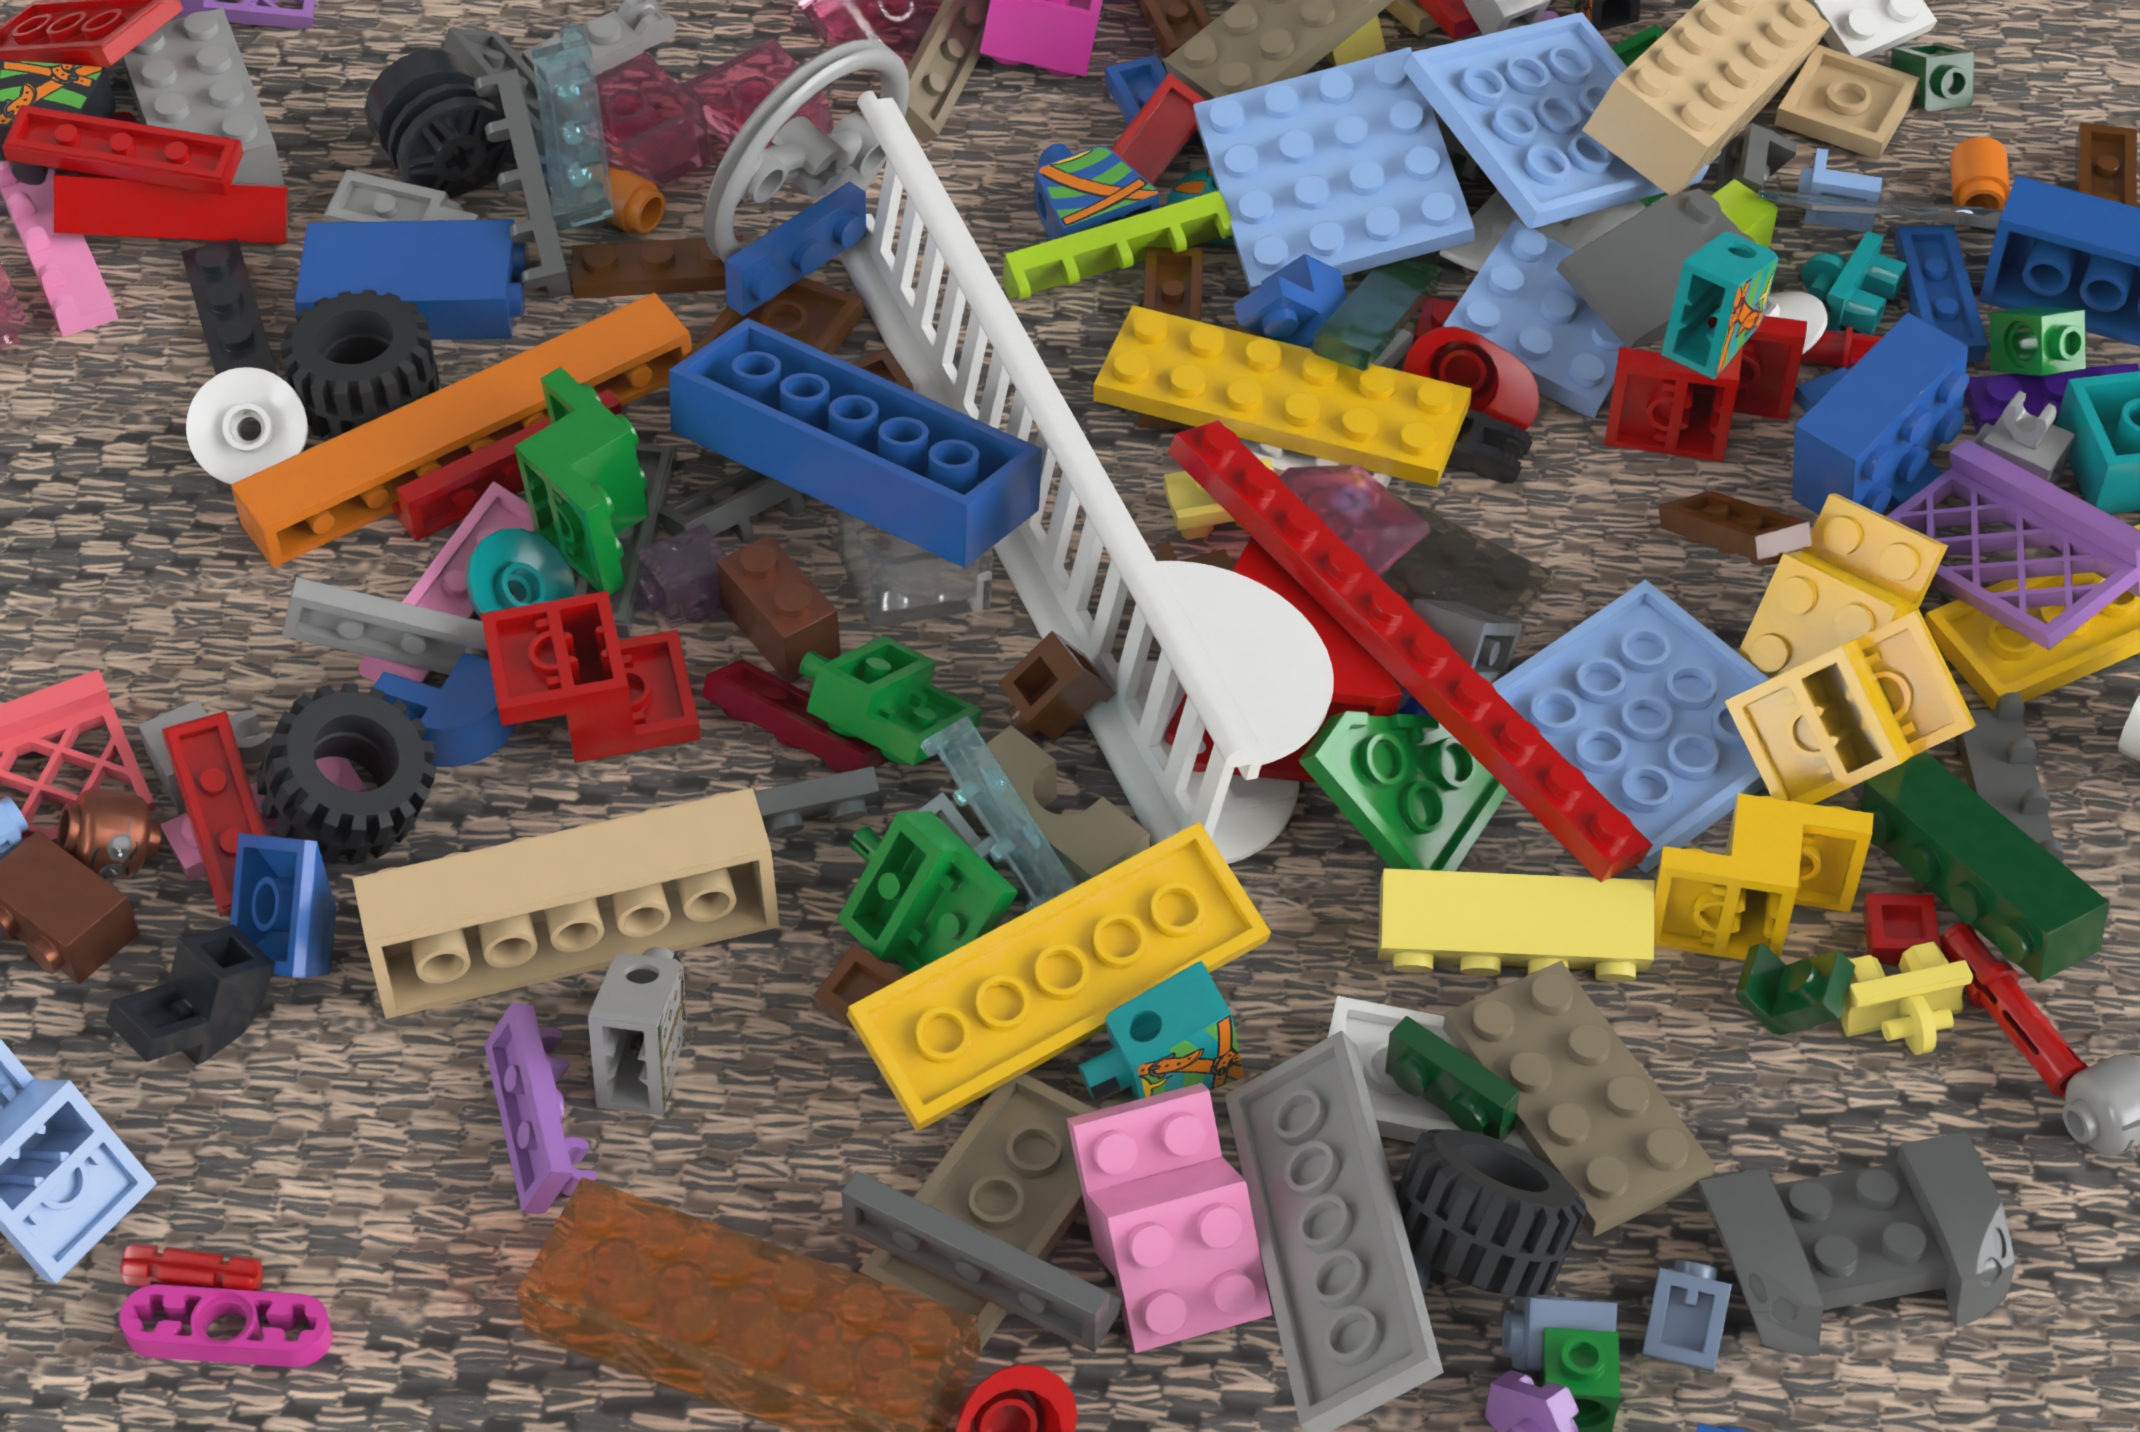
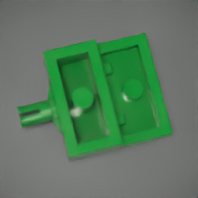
M882 636L832 660L811 650V652L804 656L800 664L799 673L815 681L806 711L827 721L830 729L836 733L848 737H858L880 748L883 756L896 763L914 766L975 734L983 713L982 709L931 684L937 661L887 636Z
M931 811L898 812L883 839L878 837L872 828L868 826L862 827L854 833L853 837L857 840H850L849 846L868 865L836 920L877 959H896L911 974L996 929L1018 891Z

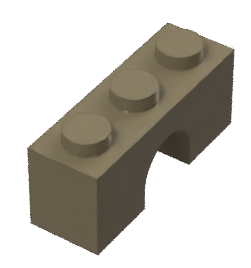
M1012 725L1008 726L955 767V803L958 812L965 821L975 829L984 827L990 833H993L1002 842L1005 851L1016 863L1022 866L1030 864L1047 877L1051 888L1058 896L1150 848V832L1103 796L1089 808L1076 814L1060 815L1044 809L1057 798L1056 759Z

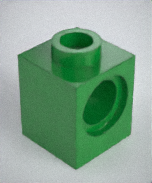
M2031 306L1991 312V371L2044 376L2086 369L2085 310Z
M1544 1327L1542 1369L1540 1373L1536 1372L1537 1387H1543L1547 1383L1552 1382L1569 1388L1579 1410L1578 1414L1572 1417L1579 1432L1613 1431L1620 1401L1619 1332Z

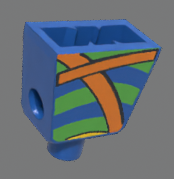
M1062 143L1053 144L1043 151L1039 158L1040 166L1034 172L1035 210L1050 241L1159 208V192L1107 146L1098 145L1072 154L1066 145Z

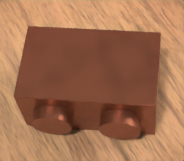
M770 534L716 561L722 609L786 682L791 684L804 677L799 673L800 664L804 656L811 652V650L829 660L841 656L837 609Z
M37 830L0 860V936L5 940H10L13 936L18 937L26 944V948L34 961L47 973L54 974L61 970L75 982L81 984L140 934L128 897Z

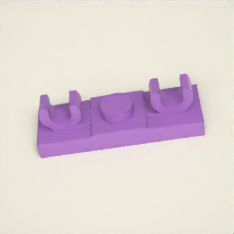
M511 1003L485 1042L484 1047L522 1213L542 1214L546 1213L559 1193L570 1197H579L585 1194L597 1179L595 1171L579 1170L572 1166L581 1162L590 1149L589 1143L577 1137L565 1138L561 1121L564 1112V1100L562 1093L556 1089L555 1083L562 1078L570 1065L568 1059L553 1058L546 1054L555 1050L563 1038L562 1032L553 1027H538L533 1005Z

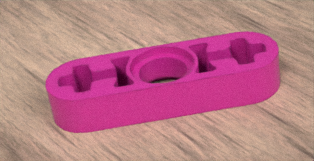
M149 1285L133 1292L125 1300L119 1313V1322L130 1348L137 1354L150 1358L303 1367L322 1358L330 1348L333 1338L332 1327L324 1305L318 1299L305 1294ZM164 1310L168 1320L159 1321L155 1331L145 1332L142 1322L152 1321L156 1311ZM234 1313L247 1319L244 1329L234 1338L215 1340L207 1335L210 1324L222 1315ZM262 1316L267 1317L270 1327L262 1328L260 1321ZM297 1320H307L310 1330L302 1331L298 1341H288L285 1331L294 1330ZM191 1323L192 1334L186 1336L182 1324L190 1325ZM263 1332L264 1339L260 1341L261 1334Z

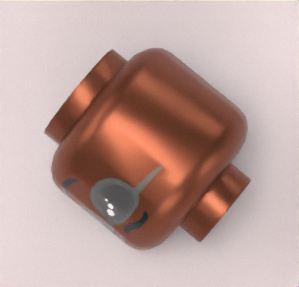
M96 789L85 790L77 797L75 803H66L64 805L57 832V845L99 876L123 879L131 878L139 872L145 858L154 859L156 857L161 840L160 821L150 819L147 802L142 797L135 794Z

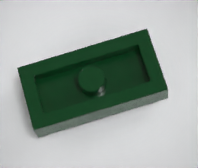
M1407 1015L1390 1032L1385 1073L1390 1075L1403 1091L1412 1096L1423 1097L1448 1114L1452 1122L1463 1131L1479 1133L1504 1141L1514 1130L1520 1096L1519 1089Z

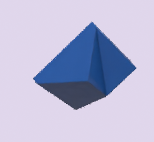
M238 833L230 925L234 924L275 963L272 974L302 978L329 975L332 965L337 908L317 841Z

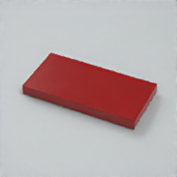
M179 0L33 1L0 26V60L94 67L112 66L180 13L183 7Z

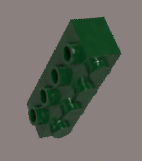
M1926 751L1864 781L1861 812L1874 813L1870 842L1885 851L1905 868L1916 882L1926 886L1953 909L1958 918L1973 926L1994 944L2006 959L2016 963L2038 983L2101 950L2110 902Z

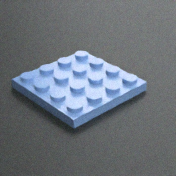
M1582 12L1410 53L1403 68L1405 73L1528 229L1664 193L1662 189L1582 131L1614 80L1628 68ZM1707 165L1687 186L1700 183L1709 166Z
M1411 47L1193 104L1194 118L1217 190H1220L1233 220L1231 222L1232 237L1250 293L1262 286L1261 281L1303 254L1340 270L1342 276L1475 241V228L1432 106L1403 70L1412 52Z
M1646 579L1492 683L1496 692L1526 721L1533 724L1539 730L1541 736L1571 765L1578 768L1585 775L1586 779L1617 810L1624 813L1631 820L1632 824L1653 844L1642 863L1636 865L1645 873L1660 863L1663 846L1683 847L1734 810L1738 793L1754 795L1766 786L1725 701L1770 680V678Z

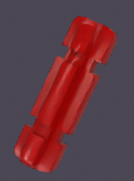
M142 1243L129 1244L125 1249L120 1265L123 1282L127 1285L140 1287L153 1285L154 1281L161 1282V1285L260 1291L264 1276L261 1261L257 1258L232 1255L229 1261H223L224 1254L174 1247H166L163 1253H158V1245Z

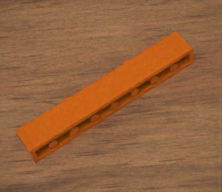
M654 292L231 484L240 523L270 565L275 568L393 513L392 503L399 501L396 488L548 418L549 414L540 378L559 367L564 369L579 384L583 382L588 383L597 394L609 389L619 400L621 406L669 385V369L685 360L692 351L690 332Z

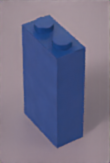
M514 219L307 223L295 296L296 312L298 314L304 308H314V302L324 297L328 299L339 297V292L351 290V294H360L363 289L376 290L377 295L383 296L389 292L398 295L400 303L410 301L418 309V315H424L428 322L431 340L512 339L514 317H524L525 314L524 287L522 282H518V277H520L523 271L529 269L527 243H515L511 240L509 228L515 224Z

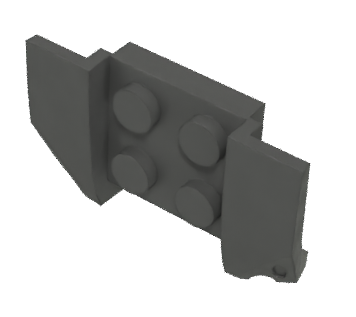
M1967 1132L1901 1143L1896 1163L1775 1185L1766 1168L1698 1180L1701 1196L1732 1266L1758 1335L1765 1346L1803 1356H1820L1823 1310L1945 1288L1948 1309L1956 1328L1978 1320L2006 1299L2016 1263L2002 1200Z

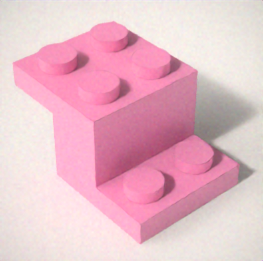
M1199 1083L1067 1118L1092 1244L1097 1256L1115 1277L1118 1297L1123 1299L1121 1311L1127 1340L1135 1353L1272 1315L1246 1180L1222 1157L1210 1092L1204 1084Z

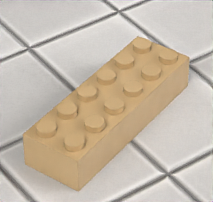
M1700 0L1614 80L1582 131L1668 195L1679 194L1798 73L1831 24L1822 19L1816 8L1804 0Z
M753 788L730 793H717L708 798L664 808H650L638 814L602 822H588L576 828L536 837H522L501 845L470 852L451 853L443 858L399 868H385L376 873L352 878L365 942L385 1019L610 966L613 957L621 953L642 955L645 950L652 947H662L675 952L780 927L772 851Z

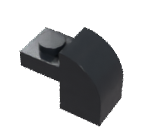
M234 924L178 941L168 983L111 1000L106 1023L146 1062L183 1051L196 1065H199L240 1037L252 1024L264 1002L275 963Z

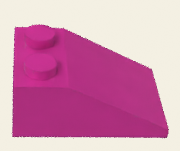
M990 0L980 53L990 55L995 61L1005 65L1015 66L1026 63L1044 67L1048 73L1059 77H1072L1075 74L1086 77L1103 0Z

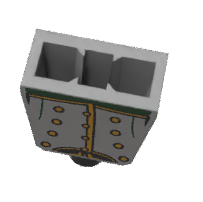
M652 947L645 950L642 955L621 953L613 957L590 1010L588 1024L597 1108L664 1115L687 1027L684 969L679 957L674 952L662 947ZM644 1033L642 1047L637 1057L632 1053L630 1045L637 1035Z

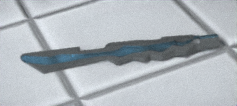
M1769 190L1758 191V197L1812 211L1899 215L1915 220L1949 222L1952 225L1981 227L1989 230H1997L2003 212L2000 209L1983 207L1945 206L1901 201L1875 203L1853 201L1845 197Z

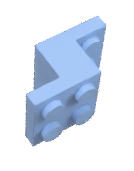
M0 1039V1231L46 1282L57 1283L157 1183L70 1080L34 1079Z

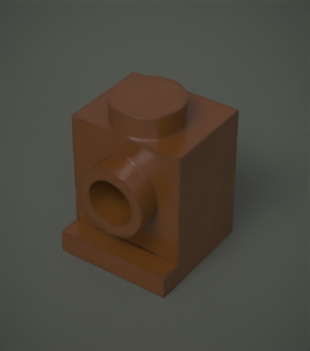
M1051 631L998 682L1013 703L1007 712L1015 723L1031 737H1035L1041 732L1054 742L1099 698L1108 702L1115 695V692L1088 657L1054 631Z

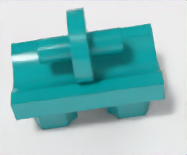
M1867 231L1847 264L1845 257L1840 253L1815 254L1808 259L1801 272L1802 281L1808 289V294L1817 297L1820 301L1825 299L1831 309L1825 330L1841 331L1843 326H1848L1868 335H1873L1883 316L1886 300L1894 301L1902 287L1907 263L1880 254L1884 236Z

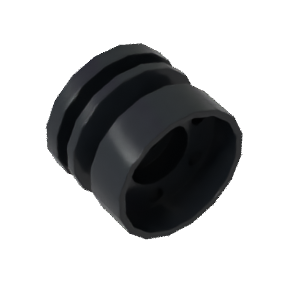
M420 50L403 56L380 73L369 89L364 109L369 129L382 148L388 153L404 181L409 184L444 191L449 199L482 188L492 181L506 163L512 142L511 139L499 142L487 140L485 126L490 122L502 120L504 117L489 97H480L476 94L474 86L476 78L461 58L444 50Z

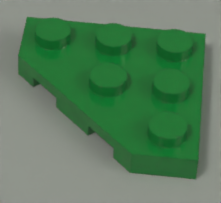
M1345 711L1330 716L1298 760L1391 869L1456 871L1509 792L1433 716L1396 714L1388 717L1369 716L1367 712Z

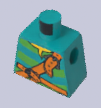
M1722 232L1690 255L1683 262L1661 355L1709 378L1715 379L1758 328L1763 318L1779 260L1776 253L1764 245L1756 244L1734 233ZM1716 317L1718 318L1717 324L1711 329L1707 322L1710 318Z
M1202 960L1110 1011L1104 1020L1112 1049L1078 1064L1081 1078L1094 1103L1128 1087L1135 1100L1199 1083L1212 1090L1244 1078L1231 1011Z

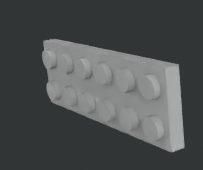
M1341 1030L1225 1094L1241 1170L1247 1184L1257 1240L1300 1426L1307 1432H1330L1444 1373L1358 1051L1352 1040Z

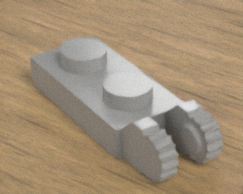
M625 0L617 13L612 11L556 37L549 38L540 44L522 51V58L554 94L643 54L644 50L674 36V32L677 31V24L675 23L676 20L666 11H658L660 6L656 0Z

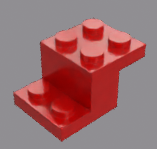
M1763 315L1758 328L1715 379L1661 355V352L1619 347L1604 445L1723 462L1733 412L1789 419L1806 339L1807 321ZM1712 317L1708 320L1707 323L1711 329L1716 326L1718 318Z
M608 591L481 613L502 726L565 715L575 763L701 740L698 716L677 629L618 640Z

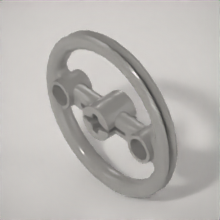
M871 39L852 40L836 45L816 55L777 85L743 124L717 168L709 188L704 209L703 228L707 245L712 253L720 258L724 264L726 259L753 243L737 241L733 231L735 208L744 196L748 195L756 203H763L774 196L784 181L787 180L793 181L810 197L823 195L821 199L849 181L864 191L870 186L883 167L887 156L868 122L859 113L852 112L846 115L829 134H825L805 116L793 118L782 128L781 126L799 107L825 86L846 74L863 69H872L878 72L881 82L880 99L893 97L905 118L910 93L908 70L903 59L884 43ZM773 138L771 142L775 145L769 146V148H765L767 144L770 142V140Z

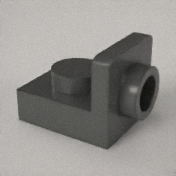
M1751 123L1721 150L1715 192L1735 179L1758 194V191L1763 190L1768 177L1772 176L1796 155L1797 143L1776 134L1768 128H1762Z

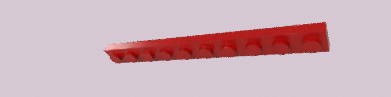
M1217 420L1175 434L1167 453L1600 883L1642 863L1653 844L1632 824L1631 820L1624 813L1617 810L1586 779L1585 775L1578 768L1571 765L1541 736L1539 730L1533 724L1526 721L1496 692L1494 686L1488 680L1481 677L1451 647L1444 637L1437 634L1408 605L1400 594L1394 592L1365 563L1363 558L1357 552L1351 550L1322 521L1315 511L1308 508L1280 480L1273 470L1267 468L1239 440L1232 430Z

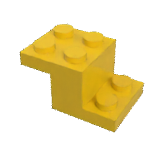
M1836 493L1829 494L1811 532L1812 546L1805 547L1803 551L1783 553L1738 654L1768 678L1772 679L1918 610L1948 545Z
M1919 609L1725 701L1770 795L1781 800L1807 804L1820 802L1898 766L1912 756L1976 726Z
M1738 793L1724 855L1708 853L1696 848L1681 849L1663 846L1655 883L1654 946L1746 960L1749 948L1763 943L1780 959L1794 904L1851 913L1872 837L1874 813L1848 810L1840 806H1821L1781 800L1773 796H1754Z

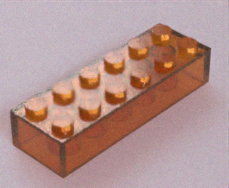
M584 1177L579 1181L516 1292L527 1336L791 1432H946L980 1359L979 1322L977 1315Z

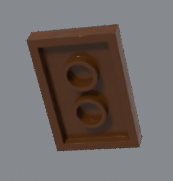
M803 277L779 292L771 300L762 303L744 316L727 306L686 358L747 318L833 356L864 315L863 298Z

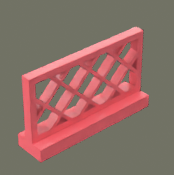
M99 669L0 704V787L4 785L30 794L20 811L28 824L29 830L22 833L21 837L29 838L38 830L57 844L58 826L45 829L30 824L43 799L65 805L66 803H75L79 796L51 786L64 762L92 771L81 793L88 789L98 790L105 776L131 784L135 795L142 797L147 802L149 812L156 810L154 800L112 705ZM106 725L111 739L100 758L71 749L79 734ZM34 751L50 757L38 781L9 772L18 756ZM117 754L123 766L113 763Z

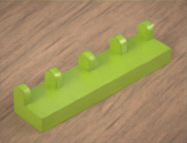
M1220 190L1005 254L1002 283L1010 299L1015 297L1018 300L1031 297L1033 292L1062 284L1069 286L1079 283L1080 279L1117 268L1125 269L1132 267L1134 263L1145 260L1146 247L1172 248L1174 253H1178L1196 244L1220 237L1222 239L1233 236L1231 227L1233 220Z

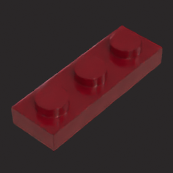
M743 659L706 675L701 697L722 707L723 712L730 718L742 722H751L774 734V738L782 745L803 749L821 758L836 773L872 766L875 769L891 761L883 756L880 748L858 737L838 734L830 729L827 721L807 712L811 694Z

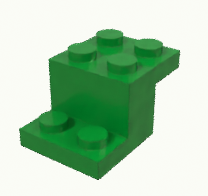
M559 367L540 378L551 425L515 445L514 448L535 533L543 536L562 553L567 563L598 592L608 591V594L611 595L625 586L620 559L624 557V551L616 536L649 517L644 490L648 488V481L638 464L635 447L639 445V438L631 422L624 415L617 414L615 416L608 410L588 383L583 382L579 384L564 369Z

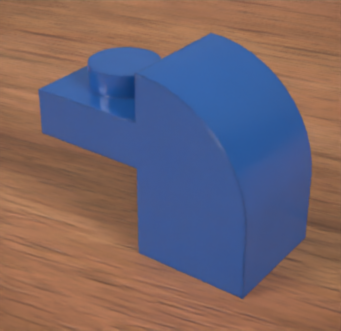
M1303 254L1261 281V287L1233 304L1239 325L1273 340L1313 350L1320 348L1344 333L1350 322V307L1341 271L1306 254Z
M465 652L441 689L384 671L373 686V688L385 692L382 699L393 705L399 699L407 705L409 709L405 716L410 721L420 718L426 727L422 741H432L436 754L431 762L434 766L456 767L480 761L501 748L518 725V723L506 726L501 725L490 661Z

